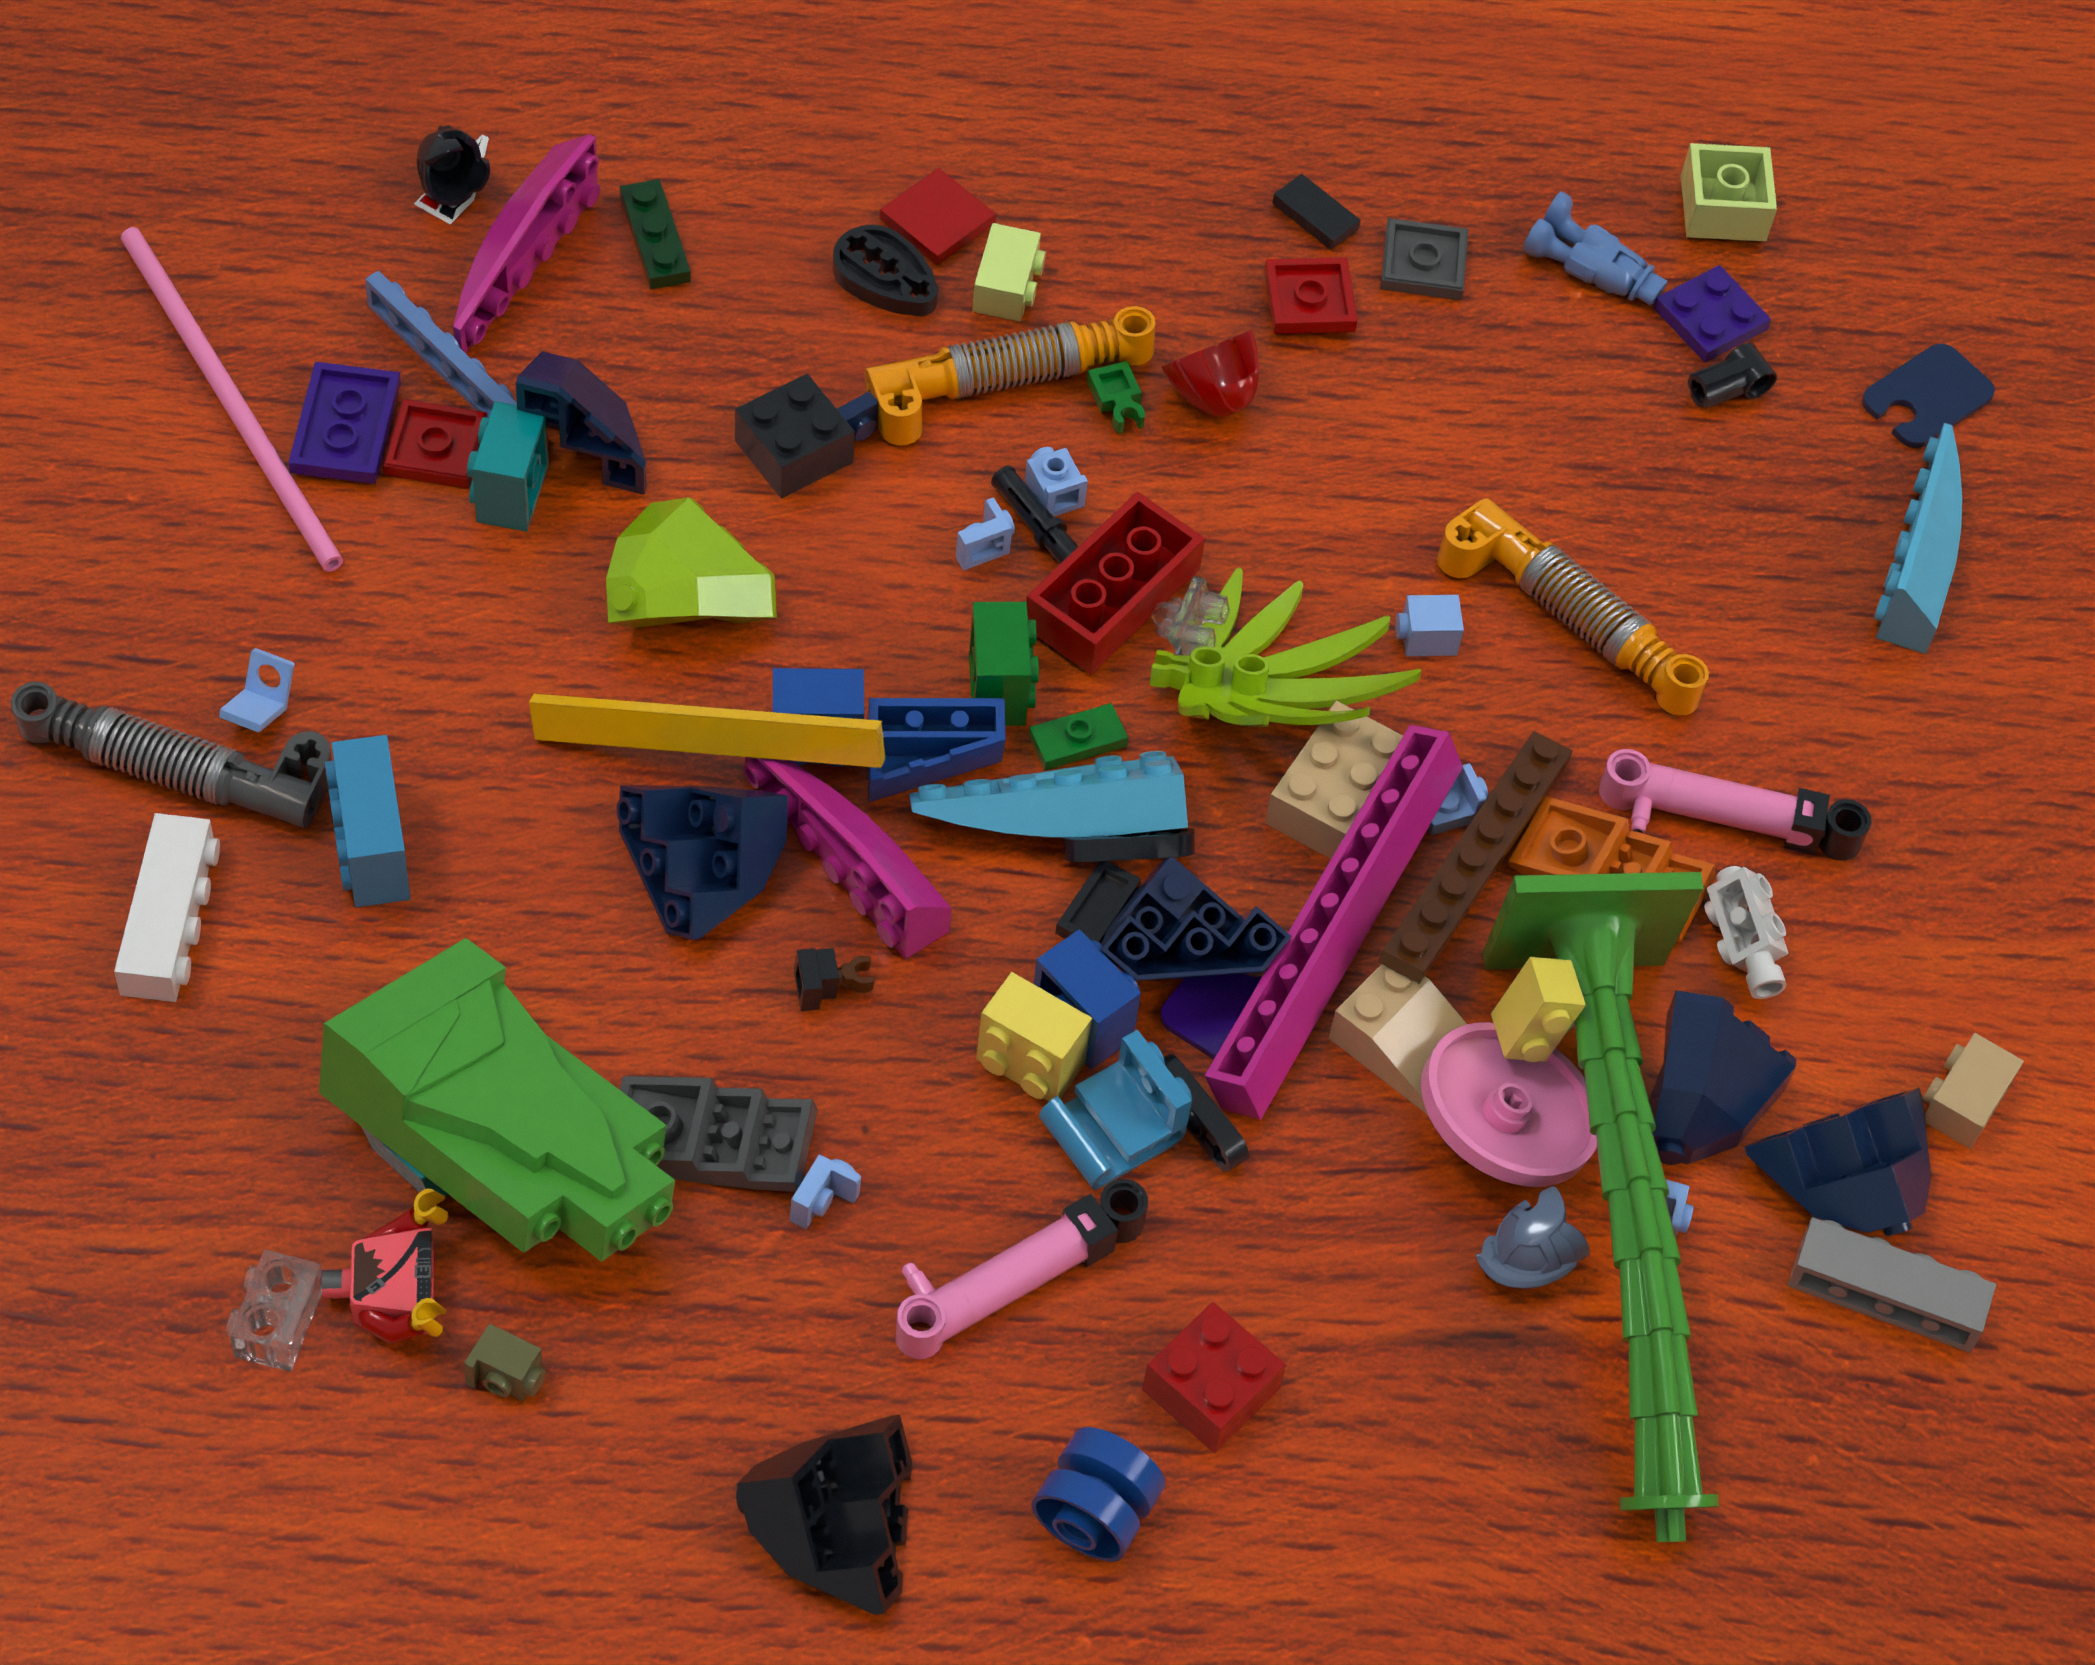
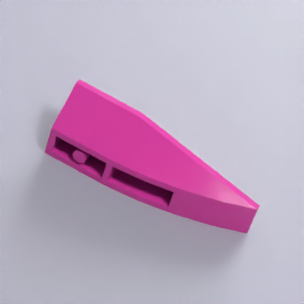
M587 134L554 145L512 195L489 229L473 261L462 290L453 325L454 338L463 352L466 353L473 344L477 345L481 342L489 324L496 316L500 317L504 314L510 299L519 288L523 289L528 285L536 267L541 261H547L550 258L555 244L564 233L569 234L575 227L578 216L586 207H591L596 202L600 192V186L597 183L599 158L596 156V137Z
M745 757L743 771L749 783L756 789L760 787L763 791L788 795L787 820L796 829L798 840L807 851L813 850L822 860L828 877L834 883L840 882L849 892L850 900L855 909L861 915L867 914L876 924L880 938L889 948L895 947L903 958L906 959L949 933L952 908L901 848L864 812L832 787L790 760Z

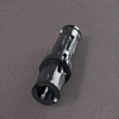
M1005 466L993 475L991 485L1000 492L1035 534L1034 541L1042 549H1047L1059 564L1079 547L1066 532L1067 525L1060 518L1052 516L1013 467Z

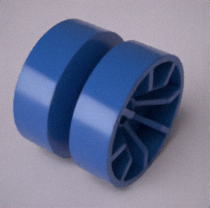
M1092 1427L1079 1428L1074 1432L1058 1458L1057 1465L1059 1469L1053 1470L1048 1474L1032 1500V1510L1038 1521L1053 1536L1066 1545L1098 1560L1118 1561L1123 1558L1140 1529L1139 1519L1148 1516L1165 1488V1478L1155 1462L1127 1440L1102 1429Z

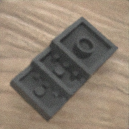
M623 1076L620 1090L667 1125L664 1141L665 1152L657 1167L672 1178L703 1184L756 1190L796 1192L803 1179L818 1111L813 1099L767 1098L763 1089L717 1088L712 1078Z

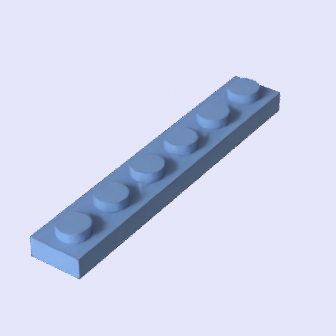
M379 270L365 278L368 307L476 411L487 412V418H489L494 401L517 405L510 390L503 384L498 385L487 374L484 366L478 359H471L463 352L453 335L449 332L444 333L433 323L430 314L423 307L417 308L407 298L403 288L397 282H390Z

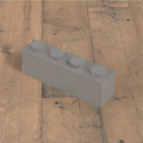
M1812 1217L1801 1238L1787 1286L1971 1353L1983 1333L1996 1283L1983 1279L1973 1271L1957 1270L1938 1263L1934 1258L1926 1254H1913L1896 1248L1882 1238L1866 1237L1852 1232L1835 1221L1819 1220Z

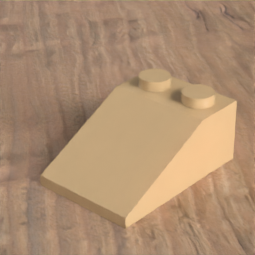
M1381 964L1335 1011L1329 1039L1428 1115L1421 1091V1076L1425 1062L1438 1042L1446 1034L1460 1026L1467 1025V1023L1429 978L1425 976L1419 984Z

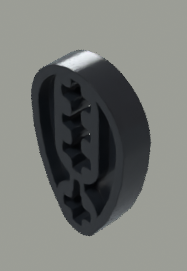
M864 225L847 231L836 242L833 251V274L838 284L844 290L866 303L897 314L920 317L929 315L935 310L938 287L933 272L919 251L898 232L884 226Z

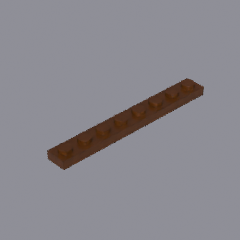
M1535 731L1532 732L1383 949L1379 963L1419 984L1421 983L1569 763L1573 750Z

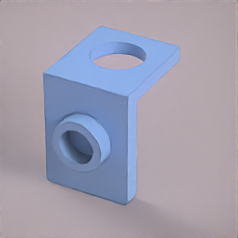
M253 649L250 654L245 689L220 709L219 718L250 730L261 732L287 710L295 663L260 649ZM261 665H270L278 671L281 679L278 687H270L263 683L259 676Z

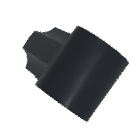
M1745 343L1731 351L1724 361L1691 373L1687 383L1690 388L1691 398L1698 407L1708 408L1742 394H1745L1750 399L1757 398L1774 386L1778 375L1753 343Z

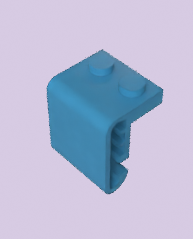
M1137 1029L1122 1038L1118 1062L1075 1085L1074 1093L1077 1097L1064 1104L1059 1096H1056L1039 1113L1041 1121L1091 1188L1096 1190L1181 1141L1186 1133L1192 1095L1187 1084L1180 1077L1175 1078L1165 1066L1164 1057L1157 1045L1153 1042H1147Z

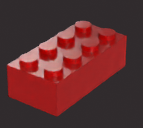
M1137 491L1027 595L1028 619L1036 620V636L1092 675L1200 570L1205 538Z

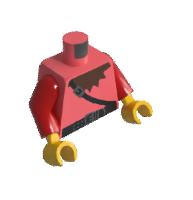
M424 1189L416 1196L413 1208L365 1236L364 1239L353 1242L351 1268L322 1270L323 1299L350 1298L353 1323L362 1326L364 1330L389 1344H396L422 1334H429L432 1337L439 1336L442 1333L443 1326L435 1321L434 1318L445 1314L447 1310L434 1300V1242L432 1228L426 1227L428 1226V1221L436 1225L444 1224L447 1221L448 1212L436 1206L439 1202L444 1201L445 1196L433 1189Z

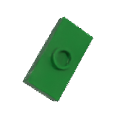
M1112 703L1031 726L1028 733L1044 771L1127 747L1128 736Z

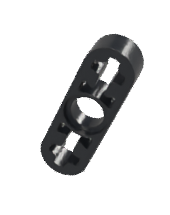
M1189 827L1123 835L1064 837V859L1072 862L1168 858L1170 856L1185 857L1195 854V830Z
M1173 1054L1165 1056V1066L1175 1078L1180 1077L1187 1084L1192 1095L1187 1123L1188 1131L1214 1163L1225 1172L1248 1160L1249 1151L1241 1134L1184 1064Z

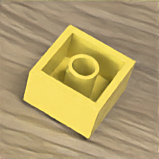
M1011 972L981 1012L976 1059L992 1074L997 1076L1004 1075L1020 1084L1023 1090L1034 1098H1044L1050 1101L1054 1097L1059 1096L1061 1099L1085 1065L1092 1017Z

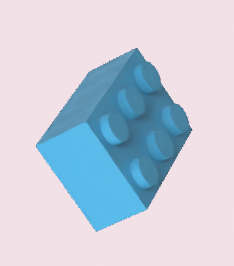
M387 735L331 742L334 760L325 761V769L343 891L353 890L355 907L411 900Z

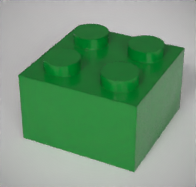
M973 602L968 651L971 698H1004L1005 726H1026L1027 709L1035 708L1036 705L1035 683H1038L1039 679L1038 656H1033V646H1036V620L1028 619L1027 602Z

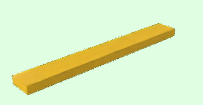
M533 694L529 701L535 740L881 768L885 761L882 721L545 694Z

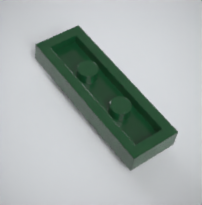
M660 179L619 186L620 199L650 290L691 282V271Z

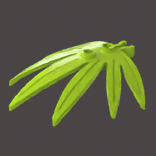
M1238 567L1229 578L1205 618L1191 654L1174 655L1168 651L1157 650L1155 663H1153L1151 669L1150 686L1173 687L1181 690L1177 707L1179 713L1184 716L1209 720V714L1227 723L1254 727H1267L1269 722L1291 725H1322L1367 717L1370 714V707L1349 711L1310 709L1332 707L1335 701L1344 705L1354 704L1392 693L1417 682L1421 676V669L1369 676L1292 679L1331 668L1360 653L1388 631L1389 615L1264 658L1259 656L1258 654L1278 637L1294 614L1302 597L1303 582L1301 580L1294 583L1260 611L1226 645L1233 632L1240 606L1243 570Z

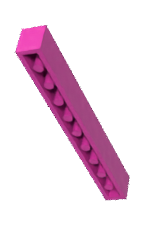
M1409 725L1288 933L1292 937L1269 964L1204 1075L1222 1110L1262 1119L1463 768L1449 732Z

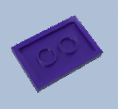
M315 361L288 462L290 473L376 484L401 385L400 372Z

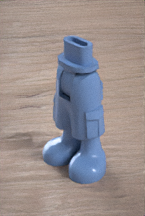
M1560 191L1549 206L1544 219L1540 218L1532 227L1524 242L1523 251L1533 257H1548L1564 263V272L1586 283H1594L1598 288L1605 290L1609 294L1614 293L1626 296V299L1632 302L1638 298L1652 306L1656 301V297L1660 296L1665 289L1668 281L1654 273L1655 266L1652 264L1648 265L1641 256L1620 243L1616 236L1611 235L1599 225H1590L1586 230L1581 228L1571 216L1573 207L1571 196ZM1562 241L1567 242V243H1569V244H1571V245H1574V247L1571 248V247H1569L1568 245H1566L1565 243H1563Z

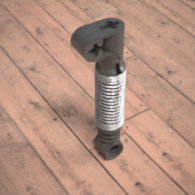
M42 682L25 683L18 687L12 695V712L18 730L26 740L34 743L55 741V743L60 745L65 744L66 747L75 748L80 751L83 757L92 763L95 762L101 766L106 765L107 768L113 767L115 771L121 769L122 773L128 772L130 776L136 774L137 778L143 777L145 781L151 779L153 784L158 782L160 786L166 785L168 789L174 787L175 791L181 790L183 794L189 792L191 797L195 795L198 799L204 797L206 802L214 803L215 805L227 806L234 804L305 829L313 821L328 791L325 761H332L329 742L323 735L317 732L305 731L291 737L286 743L274 769L246 760L243 753L236 751V749L232 750V748L217 745L215 742L210 743L208 740L194 737L193 734L187 735L185 732H179L178 729L172 730L170 727H164L163 724L157 725L155 721L149 722L148 719H141L140 716L134 717L133 714H126L125 711L118 710L117 708L114 709L108 706H100L97 709L89 708L87 705L67 700L56 695L52 687ZM35 710H45L40 715H29ZM302 765L307 766L309 781L303 780L304 772Z

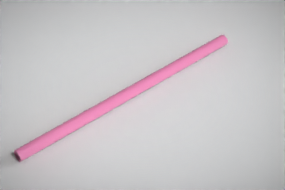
M136 227L126 229L121 234V241L323 570L331 572L338 569L343 563L342 556L141 231Z

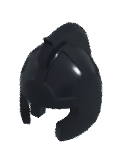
M440 125L437 132L425 136L419 145L416 159L418 174L425 194L431 199L447 206L460 205L465 203L473 193L479 192L485 187L489 179L490 163L488 158L481 157L478 143L468 133L453 128L450 125Z

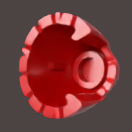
M1252 330L1220 342L1218 346H1210L1161 367L1171 385L1192 406L1212 416L1226 417L1246 408L1253 400L1257 391L1259 361L1254 333Z

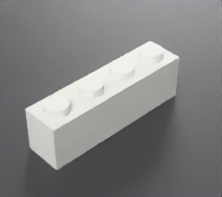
M154 814L114 970L120 996L176 1002L180 985L188 984L191 973V958L187 956L190 944H198L201 932V918L197 917L200 905H207L211 881L207 875L209 867L217 865L220 855V839L214 838L210 819Z

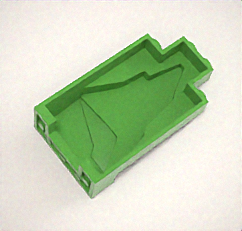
M464 938L324 1023L319 1093L523 1253L541 1241L546 1242L550 1240L560 1229L602 1262L616 1251L627 1249L635 1241L636 1237L652 1226H660L670 1216L673 1209L672 1198L675 1179L657 1167L665 1152L664 1141L667 1125L548 1037L505 985L506 967L469 939Z

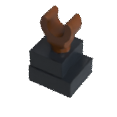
M834 948L797 950L794 977L801 1011L819 1010L822 999L836 998L838 986H843L846 989L851 988L859 993L872 991L875 977H860L856 974L859 971H868L870 969L871 957L858 956L852 959L850 963H845L837 968Z

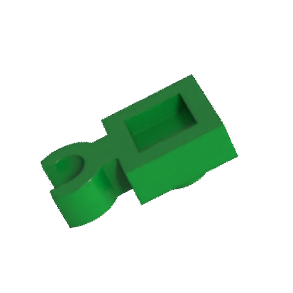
M1125 361L1088 370L1087 383L1100 412L1113 410V429L1118 434L1123 433V418L1126 417L1134 419L1138 428H1143L1145 410L1140 405L1142 392L1128 362Z

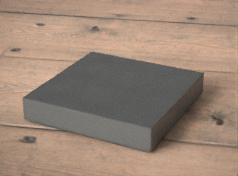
M1388 218L1385 230L1380 289L1462 300L1468 229Z

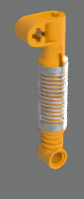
M1131 306L1121 309L1116 313L1114 319H1110L1108 323L1104 320L1100 321L1098 325L1095 322L1090 323L1087 327L1085 324L1079 325L1074 321L1065 322V324L1062 322L1061 324L1057 323L1055 328L1051 325L1048 329L1042 327L1040 331L1035 328L1033 333L1028 329L1026 334L1021 331L1019 335L1014 332L1011 337L1008 334L1004 338L999 335L997 340L994 337H991L989 341L984 338L982 343L977 339L975 345L970 341L968 347L965 343H962L961 346L958 344L954 346L952 344V346L942 347L934 355L865 368L866 390L879 403L878 428L884 440L898 446L908 445L918 440L922 434V400L947 396L951 400L960 399V397H970L973 393L975 395H978L980 392L985 394L987 391L992 393L994 389L1000 391L1002 387L1008 389L1009 386L1014 388L1016 385H1019L1021 387L1024 383L1026 385H1029L1031 382L1036 384L1038 380L1041 382L1045 381V379L1050 381L1053 377L1058 379L1060 376L1063 378L1070 375L1073 376L1074 374L1077 376L1084 373L1089 366H1093L1094 361L1097 365L1103 364L1104 359L1107 363L1113 362L1114 358L1120 362L1127 361L1130 366L1147 363L1154 354L1155 317L1145 308ZM902 404V410H899V407L896 405Z
M1489 498L1480 500L1446 525L1437 557L1438 566L1444 573L1451 577L1468 578L1496 559L1515 575V582L1525 593L1527 592L1530 597L1534 596L1536 601H1540L1542 606H1546L1547 611L1551 610L1553 615H1557L1559 620H1563L1564 625L1568 624L1570 629H1574L1576 634H1580L1581 639L1586 638L1587 644L1591 643L1593 648H1597L1598 653L1603 652L1604 658H1607L1608 661L1621 670L1629 669L1635 672L1636 676L1640 679L1643 678L1647 685H1651L1652 689L1657 692L1656 699L1663 710L1670 714L1681 716L1693 713L1697 709L1709 677V671L1704 662L1692 655L1677 654L1673 648H1669L1668 644L1661 641L1657 636V630L1650 621L1645 619L1643 615H1639L1637 611H1633L1631 606H1628L1620 597H1616L1614 592H1610V589L1605 587L1602 582H1599L1597 578H1593L1592 574L1588 573L1586 569H1582L1581 565L1576 564L1575 560L1571 559L1569 555H1565L1564 551L1558 548L1557 545L1551 542L1540 541Z

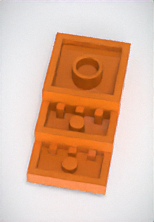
M1545 796L1508 861L1510 868L1523 875L1701 872L1703 891L1677 942H1681L1708 892L1707 887L1713 883L1716 877L1715 864L1675 854L1672 851L1671 841L1629 830L1628 818Z

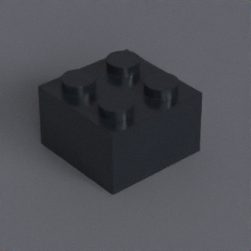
M808 373L735 409V442L781 499L853 463L855 431Z

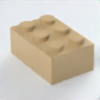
M1335 701L1329 711H1349L1354 709ZM1369 717L1319 725L1271 793L1265 824L1331 859L1403 735Z

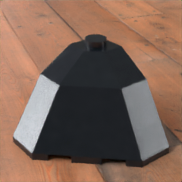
M888 1416L802 1442L756 1464L736 1484L737 1506L740 1512L745 1515L749 1532L789 1576L874 1615L884 1614L902 1594L903 1573L898 1568L896 1546L906 1544L908 1508L904 1504L900 1505L901 1481L911 1480L912 1459L901 1416Z

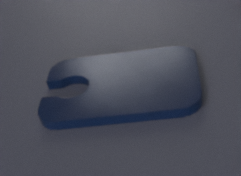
M1942 343L1932 345L1868 387L1864 392L1862 404L1866 411L1876 420L1884 416L1890 406L1903 405L1909 408L1914 414V419L1910 422H1902L1893 428L1892 434L1908 447L1921 448L1927 445L1930 436L1934 438L1939 437L1944 423L1954 427L1987 405L1993 398L1995 388L1994 384L1955 348Z

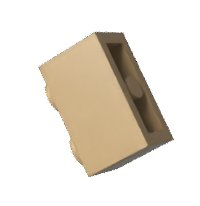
M1977 1033L1973 1034L1965 1048L1957 1043L1943 1066L1950 1071L1946 1079L1942 1080L1936 1076L1923 1097V1101L1930 1104L1924 1115L1925 1123L1971 1150L2014 1081L2024 1061Z

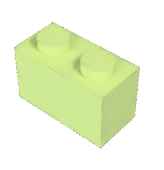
M992 223L974 284L972 312L1021 322L1025 306L1033 307L1037 282L1032 281L1034 275L1041 276L1044 268L1046 251L1039 250L1041 233Z

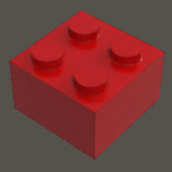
M1212 1301L1147 1364L1142 1390L1215 1454L1280 1389L1286 1364Z

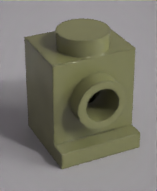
M490 1323L464 1362L467 1385L476 1388L479 1381H482L483 1385L493 1394L503 1398H507L510 1395L521 1401H524L527 1395L531 1397L536 1395L546 1375V1370L543 1369L541 1348Z

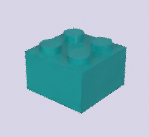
M494 401L489 418L483 417L478 432L480 446L478 452L471 451L468 459L467 476L473 478L469 492V503L475 504L476 522L527 532L549 466L546 417L517 410V405Z

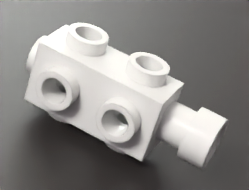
M1727 867L1717 874L1718 882L1707 887L1710 901L1704 905L1708 918L1715 926L1720 927L1723 939L1717 943L1719 953L1727 964L1748 973L1746 981L1753 998L1766 999L1776 996L1785 990L1787 984L1781 967L1774 962L1789 953L1783 938L1786 936L1785 926L1780 917L1774 912L1770 900L1773 897L1772 888L1767 879L1760 873L1756 874L1745 867Z

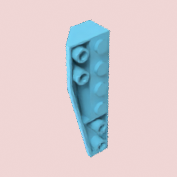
M1944 423L1938 439L1930 436L1922 461L1928 462L1929 466L1928 469L1920 468L1913 488V492L1920 494L1919 499L1910 500L1903 523L1910 525L1908 532L1901 530L1893 553L1895 555L1894 561L1899 564L1891 562L1883 585L1885 587L1884 594L1886 595H1881L1873 618L1881 621L1876 638L1924 654L1927 653L1937 630L1956 566L1961 535L1962 486L1960 462L1953 425Z
M1164 751L1144 752L1139 755V760L1122 761L1120 756H1103L1096 758L1095 764L1016 775L995 780L975 779L964 782V785L946 787L944 784H928L920 786L918 788L919 792L909 793L910 805L914 813L962 826L1007 834L1041 837H1090L1188 828L1184 774L1174 756H1166Z

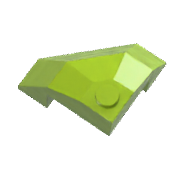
M693 498L653 502L617 538L606 577L608 623L640 628L710 618L734 623L777 619L775 575L764 564L758 563L745 551V547L723 526L714 522L704 512L705 509Z

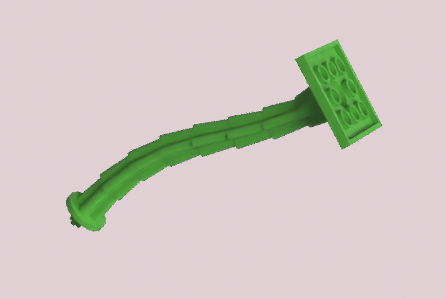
M1701 872L1516 875L1512 880L1482 952L1484 969H1522L1530 957L1571 960L1586 1004L1575 1020L1578 1066L1584 1069L1590 1133L1596 1135L1602 1198L1608 1201L1613 1264L1620 1272L1623 1341L1628 1343L1629 1419L1635 1420L1634 1497L1619 1498V1510H1654L1656 1542L1686 1541L1684 1509L1719 1507L1718 1494H1703L1693 1424V1418L1698 1417L1686 1343V1340L1691 1338L1677 1269V1266L1681 1263V1257L1665 1199L1669 1195V1189L1652 1133L1656 1129V1124L1639 1067L1644 1063L1629 1000L1633 998L1634 966H1664L1703 891Z

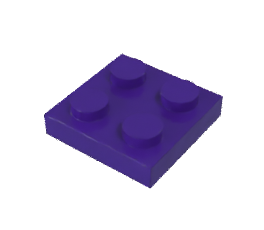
M1720 265L1656 297L1653 307L1704 363L1768 330L1771 318Z

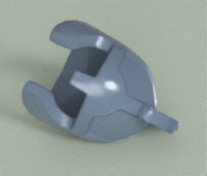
M1551 1186L1539 1193L1538 1203L1533 1209H1531V1205L1526 1199L1511 1209L1499 1225L1496 1236L1491 1235L1484 1240L1482 1253L1476 1254V1260L1481 1269L1496 1283L1506 1287L1528 1289L1545 1286L1563 1278L1577 1267V1262L1589 1256L1590 1249L1582 1233L1566 1222V1209L1562 1196L1555 1186Z

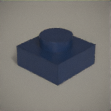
M870 392L837 408L855 431L854 442L868 438L878 429L879 403Z

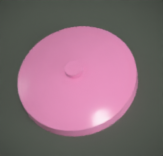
M1480 1022L1460 1026L1450 1031L1438 1042L1427 1058L1421 1076V1091L1428 1116L1444 1141L1460 1157L1478 1170L1511 1184L1529 1187L1550 1186L1564 1182L1577 1174L1597 1148L1596 1135L1590 1133L1585 1078L1575 1065L1556 1048L1546 1062L1504 1059L1494 1023Z

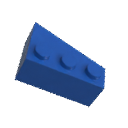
M869 698L867 720L882 721L885 761L881 768L868 767V802L1002 762L1006 740L1004 698Z

